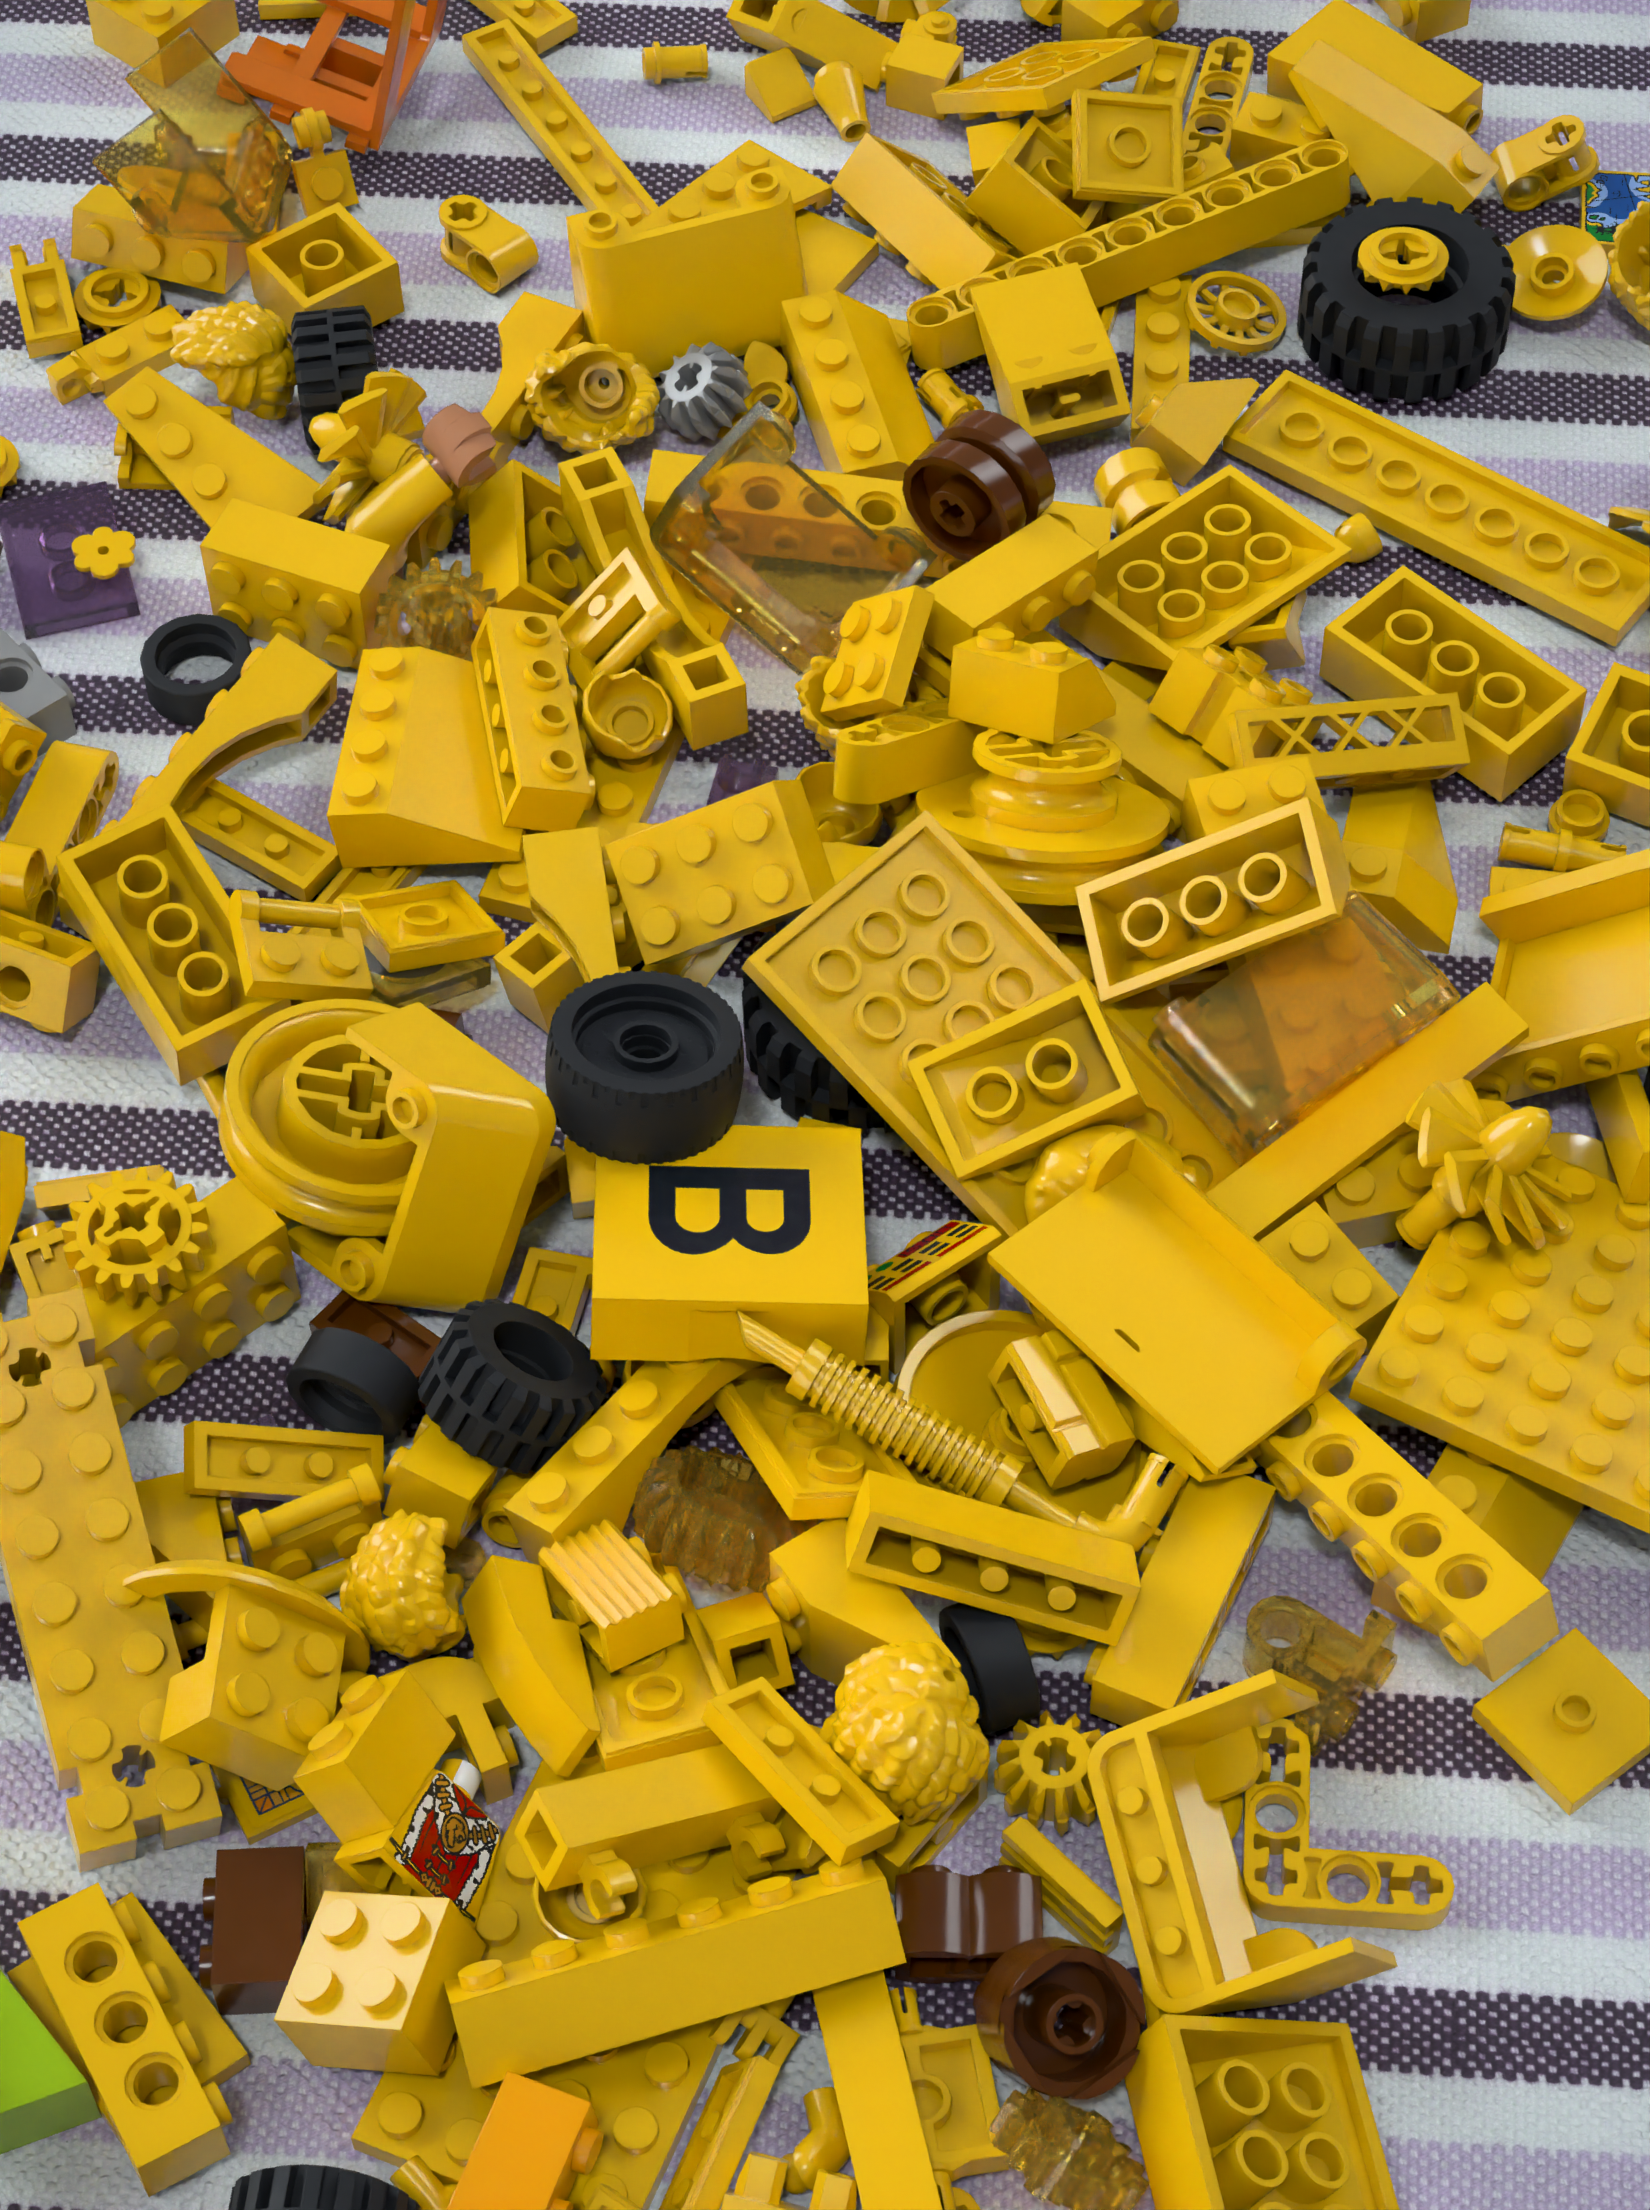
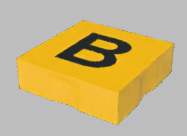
M732 1125L729 1127V1131L723 1135V1138L717 1141L714 1146L708 1147L706 1151L671 1163H652L651 1165H644V1163L632 1164L630 1162L622 1163L618 1160L613 1161L596 1155L590 1359L688 1362L709 1358H737L771 1363L745 1347L737 1318L738 1310L806 1352L817 1338L834 1348L831 1355L835 1358L839 1353L846 1356L843 1361L845 1364L848 1365L851 1360H854L858 1363L857 1365L864 1366L869 1295L860 1128Z

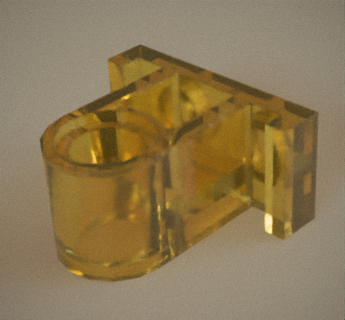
M1274 1595L1260 1600L1252 1607L1247 1617L1242 1650V1665L1249 1678L1274 1669L1317 1691L1320 1704L1297 1712L1294 1727L1308 1736L1310 1756L1315 1758L1330 1737L1340 1742L1349 1732L1360 1711V1705L1357 1704V1701L1366 1689L1370 1687L1378 1691L1389 1678L1398 1660V1655L1392 1652L1397 1623L1373 1609L1365 1619L1363 1635L1360 1638L1305 1603L1289 1596ZM1279 1638L1288 1641L1292 1646L1279 1648L1268 1644L1266 1640Z

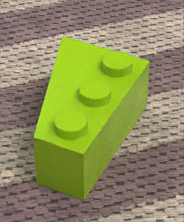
M0 1970V2154L96 2120L101 2118L88 2081Z

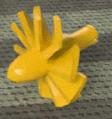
M390 368L389 372H371L365 376L363 394L343 402L338 413L325 412L312 418L308 431L321 449L317 461L323 463L335 460L339 463L313 494V503L319 505L328 495L335 491L323 521L336 525L345 515L347 521L356 507L372 491L377 483H381L420 453L424 455L420 445L411 440L422 438L425 430L418 407L427 395L426 391L412 377L393 368ZM453 481L448 485L455 494L452 496L453 498H450L443 504L449 508L455 505V499L459 500L465 488L464 486L458 489Z
M1462 1078L1444 1084L1437 1079L1417 1098L1406 1116V1124L1419 1131L1418 1160L1423 1168H1440L1434 1174L1432 1188L1405 1213H1401L1396 1218V1228L1409 1245L1418 1250H1425L1429 1247L1438 1230L1449 1227L1459 1217H1474L1483 1209L1500 1243L1508 1245L1512 1242L1505 1225L1504 1214L1536 1250L1546 1244L1543 1229L1539 1222L1558 1232L1562 1231L1570 1223L1542 1192L1569 1203L1573 1199L1571 1190L1530 1166L1535 1159H1547L1553 1155L1546 1145L1550 1138L1553 1124L1546 1109L1526 1106L1514 1110L1504 1101L1479 1099L1471 1082Z

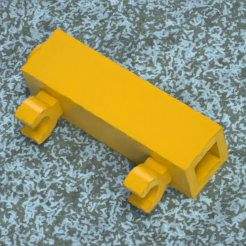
M724 1744L536 1788L514 1830V1834L545 1892L583 1883L585 1901L590 1912L597 1920L624 1913L626 1908L619 1895L636 1891L638 1884L632 1871L633 1869L731 1844L735 1867L741 1877L748 1881L770 1875L773 1868L766 1857L783 1853L786 1849L780 1831L773 1824L782 1809L781 1804Z

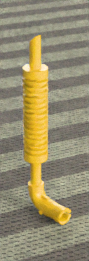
M737 1310L738 1323L745 1347L792 1375L785 1388L786 1392L801 1401L808 1396L811 1398L809 1406L815 1408L818 1403L821 1404L823 1407L820 1412L824 1415H827L831 1410L835 1413L832 1420L838 1423L841 1418L847 1420L844 1427L849 1430L853 1425L859 1427L856 1432L857 1435L862 1437L867 1432L871 1435L868 1442L874 1445L877 1439L882 1441L880 1449L885 1452L889 1446L895 1449L892 1456L896 1459L899 1458L900 1454L905 1455L906 1459L903 1463L908 1466L911 1465L912 1461L918 1463L916 1471L922 1473L924 1468L931 1471L928 1475L929 1479L934 1480L936 1475L943 1478L939 1485L945 1488L948 1483L954 1485L951 1491L954 1494L958 1495L959 1491L962 1490L966 1492L964 1497L972 1499L974 1497L978 1501L998 1507L1004 1503L1019 1513L1128 1543L1134 1546L1136 1553L1152 1536L1160 1538L1163 1531L1158 1526L1181 1486L1189 1478L1187 1471L1176 1463L1172 1470H1169L1161 1486H1157V1481L1170 1459L1160 1454L1150 1453L1145 1467L1122 1506L1115 1503L1105 1521L1097 1520L1083 1511L1079 1516H1076L1017 1480L1025 1464L1009 1454H1006L1003 1459L997 1455L1001 1449L994 1446L992 1451L987 1450L986 1446L989 1442L982 1439L980 1444L974 1442L976 1434L970 1432L968 1437L964 1436L962 1432L965 1428L961 1425H958L956 1430L950 1427L953 1420L948 1417L944 1423L939 1421L938 1418L941 1413L936 1410L932 1416L926 1413L929 1406L925 1403L920 1408L916 1407L914 1404L917 1399L913 1396L906 1401L902 1398L905 1391L899 1388L896 1394L890 1391L893 1384L888 1381L883 1387L879 1384L882 1377L877 1374L872 1379L868 1378L867 1375L870 1370L865 1367L860 1372L855 1370L858 1363L854 1360H851L848 1365L843 1362L846 1357L844 1354L839 1353L835 1358L831 1355L834 1348L816 1338L806 1352Z

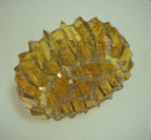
M687 1446L684 1452L678 1449H671L666 1451L664 1457L653 1458L649 1470L644 1472L642 1481L638 1484L633 1499V1504H635L632 1517L635 1519L633 1531L644 1539V1545L649 1552L661 1554V1563L663 1565L677 1566L684 1570V1577L686 1578L692 1576L706 1580L710 1587L714 1583L727 1585L733 1592H739L742 1587H748L755 1592L764 1593L766 1585L770 1583L769 1553L814 1527L819 1522L818 1519L790 1520L752 1461L743 1458L741 1452L731 1455L723 1453L718 1447H712L709 1451H703L696 1446Z

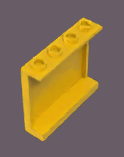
M1650 849L1484 897L1479 917L1499 939L1490 985L1530 1027L1529 1036L1470 1080L1478 1098L1504 1101L1506 1103L1650 1066Z

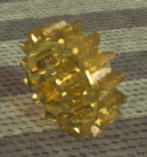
M431 557L428 571L422 572L414 562L408 563L406 581L392 574L388 580V593H379L376 611L380 614L375 617L374 632L384 635L381 639L380 648L421 646L473 662L471 645L487 608L496 607L498 600L496 588L481 591L483 573L477 571L467 578L462 575V561L456 560L448 571L441 570V564L437 557ZM471 608L478 619L479 626L477 631L472 629V621L468 618V611ZM401 611L406 614L405 622L411 626L408 634L405 633L400 622Z
M1028 2088L1025 2095L1017 2090H1013L989 2126V2130L995 2134L991 2142L993 2147L1009 2154L1004 2163L1010 2168L1023 2172L1026 2178L1023 2186L1043 2203L1049 2200L1059 2207L1063 2205L1070 2210H1133L1149 2186V2181L1142 2177L1146 2170L1144 2165L1128 2158L1132 2149L1127 2144L1116 2142L1111 2132L1114 2125L1095 2110L1085 2111L1080 2107L1070 2105L1060 2096H1050L1046 2101L1033 2089Z

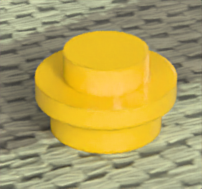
M1583 789L1564 793L1551 806L1548 815V827L1552 833L1558 834L1560 828L1573 830V837L1599 842L1606 836L1610 824V816L1603 800L1597 794Z

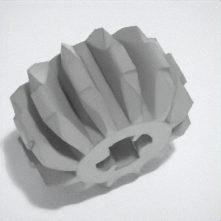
M709 342L703 348L692 343L686 355L682 358L673 355L674 364L670 370L659 373L663 384L658 387L660 394L658 411L662 414V419L672 429H677L684 437H689L694 442L702 436L714 440L723 426L733 428V417L737 413L747 411L743 399L753 391L748 383V373L745 371L743 363L734 354H729L713 342Z

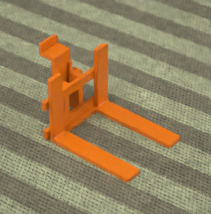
M316 0L326 4L327 7L304 48L293 44L283 45L257 35L247 55L239 52L231 53L221 71V77L217 84V92L220 95L244 104L250 94L272 102L274 104L270 109L269 118L286 125H290L291 118L294 117L296 112L300 113L301 109L312 107L314 112L324 110L330 125L349 132L344 147L365 154L367 148L378 151L442 29L447 0H428L427 7L415 3L416 0ZM349 14L390 29L385 55L337 37Z

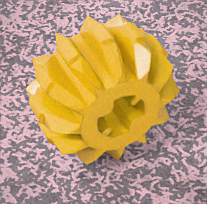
M1047 1709L1040 1716L1039 1728H1035L1019 1719L1017 1725L1013 1728V1740H1001V1743L998 1745L996 1761L999 1763V1766L994 1770V1788L997 1790V1793L1006 1794L1004 1796V1809L1007 1811L1008 1817L1028 1812L1027 1820L1037 1829L1042 1826L1044 1820L1054 1821V1828L1061 1837L1068 1831L1070 1817L1089 1827L1090 1823L1095 1819L1096 1805L1088 1779L1087 1762L1091 1749L1102 1737L1100 1729L1080 1734L1081 1721L1078 1719L1076 1712L1066 1720L1064 1725L1054 1724V1718ZM1050 1770L1059 1771L1057 1776L1049 1775Z

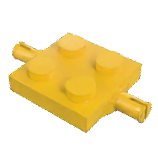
M903 1987L906 2013H903L899 1988H895L889 1991L942 2210H956L951 2182L965 2176L1009 2170V2154L990 2059L981 2044L976 2024L947 2029L929 2025L922 2026L916 1990L911 1987Z

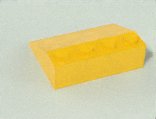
M1229 464L1100 547L1095 572L1096 586L1092 595L1082 605L1073 606L1060 614L1059 627L1098 656L1168 671L1181 647L1206 650L1208 644L1222 645L1351 559L1352 549Z
M421 646L363 649L326 815L342 868L522 860V835H526L527 829L503 826L473 662Z
M1163 2014L1140 2035L1136 2048L1140 2052L1133 2068L1124 2080L1156 2210H1399L1348 2023Z

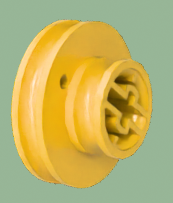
M991 728L978 734L973 743L972 756L978 765L985 769L919 790L916 794V817L927 810L1014 902L1060 906L1079 905L1075 887L1164 853V848L1160 843L1164 841L1169 832L1170 813L1163 801L1138 785L1113 777L1114 774L1118 773L1122 763V750L1118 745L1098 733L1083 730L1052 745Z
M324 999L290 1006L275 1012L251 1028L240 1040L229 1060L218 1114L219 1140L226 1160L237 1178L259 1200L273 1210L301 1223L307 1228L333 1236H385L389 1234L417 1145L396 1129L388 1115L386 1093L393 1072L347 1040L345 1034L348 1026L399 1009L397 1007L358 999Z

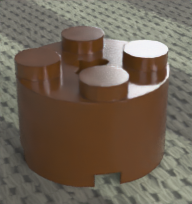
M1041 1937L1024 1941L1012 1947L993 1964L984 1980L977 1986L973 1995V2008L976 2013L978 2035L992 2063L1011 2079L1042 2094L1071 2100L1097 2097L1115 2087L1126 2077L1133 2068L1140 2052L1136 2048L1140 2037L1141 2024L1145 2025V2004L1136 1981L1117 1960L1073 1941L1060 1937ZM1063 2005H1065L1067 2007H1065L1059 2013V2018L1063 2026L1058 2031L1054 2030L1053 2026L1058 2020L1056 2013Z

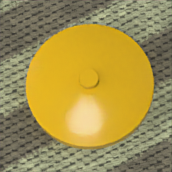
M1010 1310L971 1312L941 1323L918 1341L895 1378L891 1390L893 1393L896 1394L899 1388L905 1391L902 1398L906 1401L911 1396L917 1399L914 1404L916 1407L920 1408L925 1403L929 1406L926 1413L931 1416L935 1410L941 1413L938 1418L939 1421L944 1423L948 1417L953 1420L950 1427L956 1430L958 1425L963 1426L965 1429L962 1434L966 1437L969 1436L970 1432L976 1434L974 1442L980 1444L982 1439L989 1442L986 1446L987 1450L992 1451L994 1446L1001 1449L997 1455L1003 1459L1006 1454H1009L1024 1463L1025 1465L1019 1473L1017 1480L1076 1516H1079L1083 1511L1097 1520L1105 1521L1115 1503L1122 1506L1145 1467L1150 1453H1154L1152 1448L1136 1438V1441L1119 1467L1111 1473L1088 1480L1082 1478L1078 1483L1052 1490L988 1378L1004 1347L1013 1341L1037 1335L1041 1337L1047 1332L1039 1327L1033 1314ZM900 1454L899 1458L904 1462L906 1456ZM912 1461L910 1466L905 1464L918 1484L952 1493L954 1485L948 1483L945 1488L939 1485L943 1478L936 1475L934 1480L929 1479L928 1475L931 1471L924 1468L922 1473L916 1471L918 1463ZM960 1490L958 1495L965 1496L966 1492ZM1004 1503L1000 1505L1002 1508L1015 1511Z

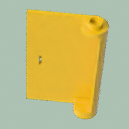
M1129 1129L1119 1134L1112 1131L1100 1138L1090 1150L1087 1157L1090 1166L1085 1184L991 1250L987 1255L986 1261L1214 1475L1218 1476L1341 1381L1363 1355L1367 1346V1340L1135 1131Z

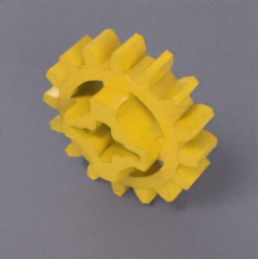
M139 1167L135 1174V1179L125 1181L123 1175L116 1170L111 1172V1186L103 1189L100 1185L93 1182L87 1185L90 1197L88 1203L71 1201L69 1208L73 1221L61 1224V1231L65 1242L63 1251L69 1270H75L79 1286L82 1289L96 1284L99 1298L102 1301L107 1302L116 1291L124 1293L127 1306H134L139 1292L148 1291L150 1297L155 1302H159L163 1298L162 1286L170 1283L174 1287L183 1290L187 1287L184 1270L202 1271L205 1267L201 1251L211 1249L212 1247L208 1228L210 1222L205 1203L197 1202L195 1189L192 1184L187 1183L177 1188L173 1172L166 1171L157 1181H152L149 1179L147 1168ZM180 1227L179 1234L177 1235L176 1230Z

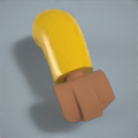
M454 403L434 415L422 434V443L434 458L429 461L420 453L389 475L363 499L346 521L345 532L391 545L396 586L403 578V565L408 556V542L411 536L427 518L455 494L448 484L453 481L459 489L464 486L474 485L497 472L496 464L489 457L496 446L495 438L490 434L492 427L480 412L470 413Z

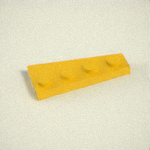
M749 139L634 225L631 230L633 233L737 208L735 199L737 181L744 174L778 164H781L790 184L794 213L809 205L818 210L831 204L833 186Z

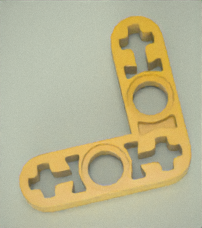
M1281 1718L1257 1727L1263 1751V1766L1256 1782L1243 1792L1241 1876L1251 1912L1262 1919L1278 1922L1415 1931L1429 1930L1440 1925L1449 1914L1455 1888L1453 1877L1446 1866L1435 1858L1423 1855L1309 1848V1738L1301 1726L1289 1719ZM1273 1743L1282 1744L1284 1754L1287 1755L1283 1770V1782H1269L1271 1756L1268 1750L1270 1744ZM1267 1804H1280L1292 1811L1296 1818V1823L1291 1829L1276 1833L1263 1828L1257 1821L1256 1813ZM1269 1854H1283L1281 1880L1285 1886L1282 1895L1269 1894L1268 1885L1265 1883L1269 1866ZM1338 1874H1352L1364 1882L1368 1894L1364 1899L1356 1903L1341 1902L1331 1895L1327 1883ZM1381 1877L1390 1878L1387 1890L1390 1894L1387 1904L1377 1903L1382 1883ZM1420 1881L1425 1883L1427 1893L1431 1894L1428 1904L1420 1905L1415 1903L1413 1893L1409 1892L1412 1882Z

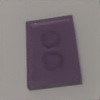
M106 481L0 504V533L26 640L140 615L129 567L120 568L114 577L103 580L95 578L91 571H78L74 565L76 556L73 554L71 547L74 539L81 535H92L94 530L99 527H109L113 530V533L119 531Z

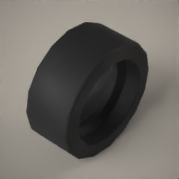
M193 614L177 617L158 627L145 641L140 655L149 703L161 716L173 722L200 726L205 720L206 709L213 697L222 689L229 691L241 677L242 666L252 652L248 636L236 623L217 615ZM200 655L219 656L233 663L223 675L210 682L195 685L182 684L165 677V674L175 664L190 657Z
M326 1327L315 1330L285 1378L291 1397L317 1423L332 1432L382 1435L384 1445L395 1441L420 1399L418 1394L420 1388L419 1380L404 1361L373 1339L348 1329Z
M960 1602L943 1608L939 1612L941 1640L962 1665L961 1673L967 1681L969 1695L976 1699L979 1706L980 1714L976 1723L979 1724L981 1732L989 1735L1016 1725L1019 1719L1027 1721L1039 1715L1040 1695L1030 1655L1015 1619Z

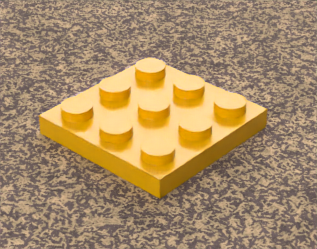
M1152 36L1038 43L932 93L936 114L959 113L960 120L976 119L990 112H996L998 119L1015 117L1028 110H1033L1035 117L1057 114L1066 109L1064 102L1071 99L1075 89L1102 91L1101 84L1106 81L1118 82L1137 75V66L1156 58Z

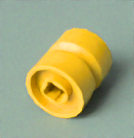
M1133 447L1120 451L1110 457L1098 469L1094 478V491L1101 505L1106 508H1113L1111 524L1118 536L1181 496L1158 453L1148 447Z

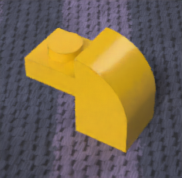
M435 1657L416 1662L378 1677L379 1679L408 1669L456 1733L443 1755L459 1748L463 1749L468 1762L475 1766L481 1774L482 1781L479 1788L487 1805L513 1795L509 1768L518 1765L519 1760L508 1729L514 1727V1722L489 1680L483 1665L459 1657Z

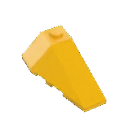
M1430 780L1354 787L1342 837V845L1351 877L1350 882L1370 940L1372 942L1449 954L1458 896Z

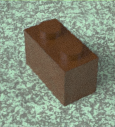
M304 1846L217 1850L216 1877L204 1878L203 1914L205 1922L213 1921L212 1944H202L200 1947L199 1975L201 1988L212 1989L220 2016L276 2013L311 1926L312 1875Z

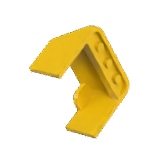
M420 1002L348 1026L345 1038L393 1072L386 1093L388 1115L396 1129L415 1143L417 1148L388 1235L333 1236L300 1225L287 1230L291 1250L349 1295L361 1301L457 1313L460 1308L464 1309L467 1303L475 1300L484 1303L486 1299H497L555 1133L556 1116L551 1101L541 1089Z
M1274 1669L1113 1730L1103 1735L1094 1744L1088 1757V1779L1143 1985L1151 2002L1159 2009L1168 2013L1201 2016L1292 2004L1398 1967L1394 1952L1352 1937L1318 1948L1308 1935L1291 1928H1277L1260 1935L1257 1933L1221 1801L1248 1790L1261 1773L1263 1751L1257 1727L1320 1704L1315 1689Z

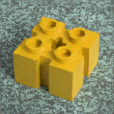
M1208 644L1206 650L1181 647L1147 710L1182 735H1190L1203 744L1201 747L1203 750L1231 768L1236 762L1228 715L1234 711L1313 705L1310 702L1313 693L1303 685L1283 677L1279 684L1272 680L1273 676L1265 671L1268 665L1267 661L1251 650L1237 646L1234 651H1227L1217 645ZM1321 720L1311 721L1301 734V737L1311 744L1323 722ZM1298 722L1285 724L1294 729ZM1265 725L1249 726L1254 758L1275 756L1285 741ZM1292 748L1287 755H1295L1299 753Z

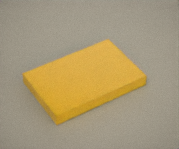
M130 1892L110 1906L124 1901L142 1939L131 1945V1948L140 1966L151 1960L155 1962L172 1998L171 2001L161 2005L170 2025L172 2026L182 2020L186 2023L202 2057V2061L191 2066L201 2087L213 2081L219 2086L251 2064L248 2053L138 1899ZM30 1957L7 1972L9 1980L88 2081L100 2114L122 2144ZM97 1967L86 1976L84 1981H102L109 1977L116 1967ZM140 2025L126 2027L116 2035L114 2042H132L144 2033L146 2027ZM172 2086L158 2087L146 2096L143 2103L149 2105L165 2103L173 2097L177 2088Z

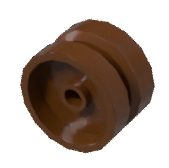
M976 409L961 413L942 432L936 441L931 443L904 472L902 491L907 509L919 529L938 548L959 560L968 562L1035 521L1053 502L1056 483L1051 463L1040 445L1019 424L999 413Z

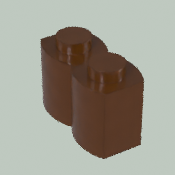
M930 1864L918 1866L912 1869L910 1873L896 1875L894 1913L906 1963L895 1966V1979L926 1984L952 1983L967 1979L982 1982L993 1964L1009 1949L1024 1941L1043 1937L1041 1877L1024 1873L1022 1869L1010 1865L993 1866L987 1868L981 1874L966 1876L952 1873L947 1867Z

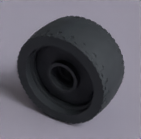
M626 971L625 973L618 972L613 975H604L602 978H595L589 983L586 982L580 988L574 989V992L569 993L566 999L560 1002V1006L556 1008L555 1014L552 1017L547 1040L545 1084L547 1097L555 1111L556 1125L558 1128H561V1132L564 1135L568 1136L569 1140L574 1141L579 1147L585 1148L586 1151L593 1152L600 1157H606L609 1160L651 1165L652 1163H671L676 1160L687 1159L689 1156H696L699 1152H704L708 1147L714 1146L729 1131V1127L732 1126L741 1097L744 1075V1046L740 1021H738L736 1013L734 1014L733 1008L718 993H714L712 989L702 986L699 982L696 983L692 979L682 978L676 974L657 973V971Z

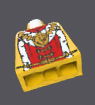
M456 1758L446 1759L439 1770L433 1769L394 1828L343 1843L334 1861L369 1894L450 1898L474 1929L501 1838L498 1826L472 1801L482 1781L479 1770L467 1761Z

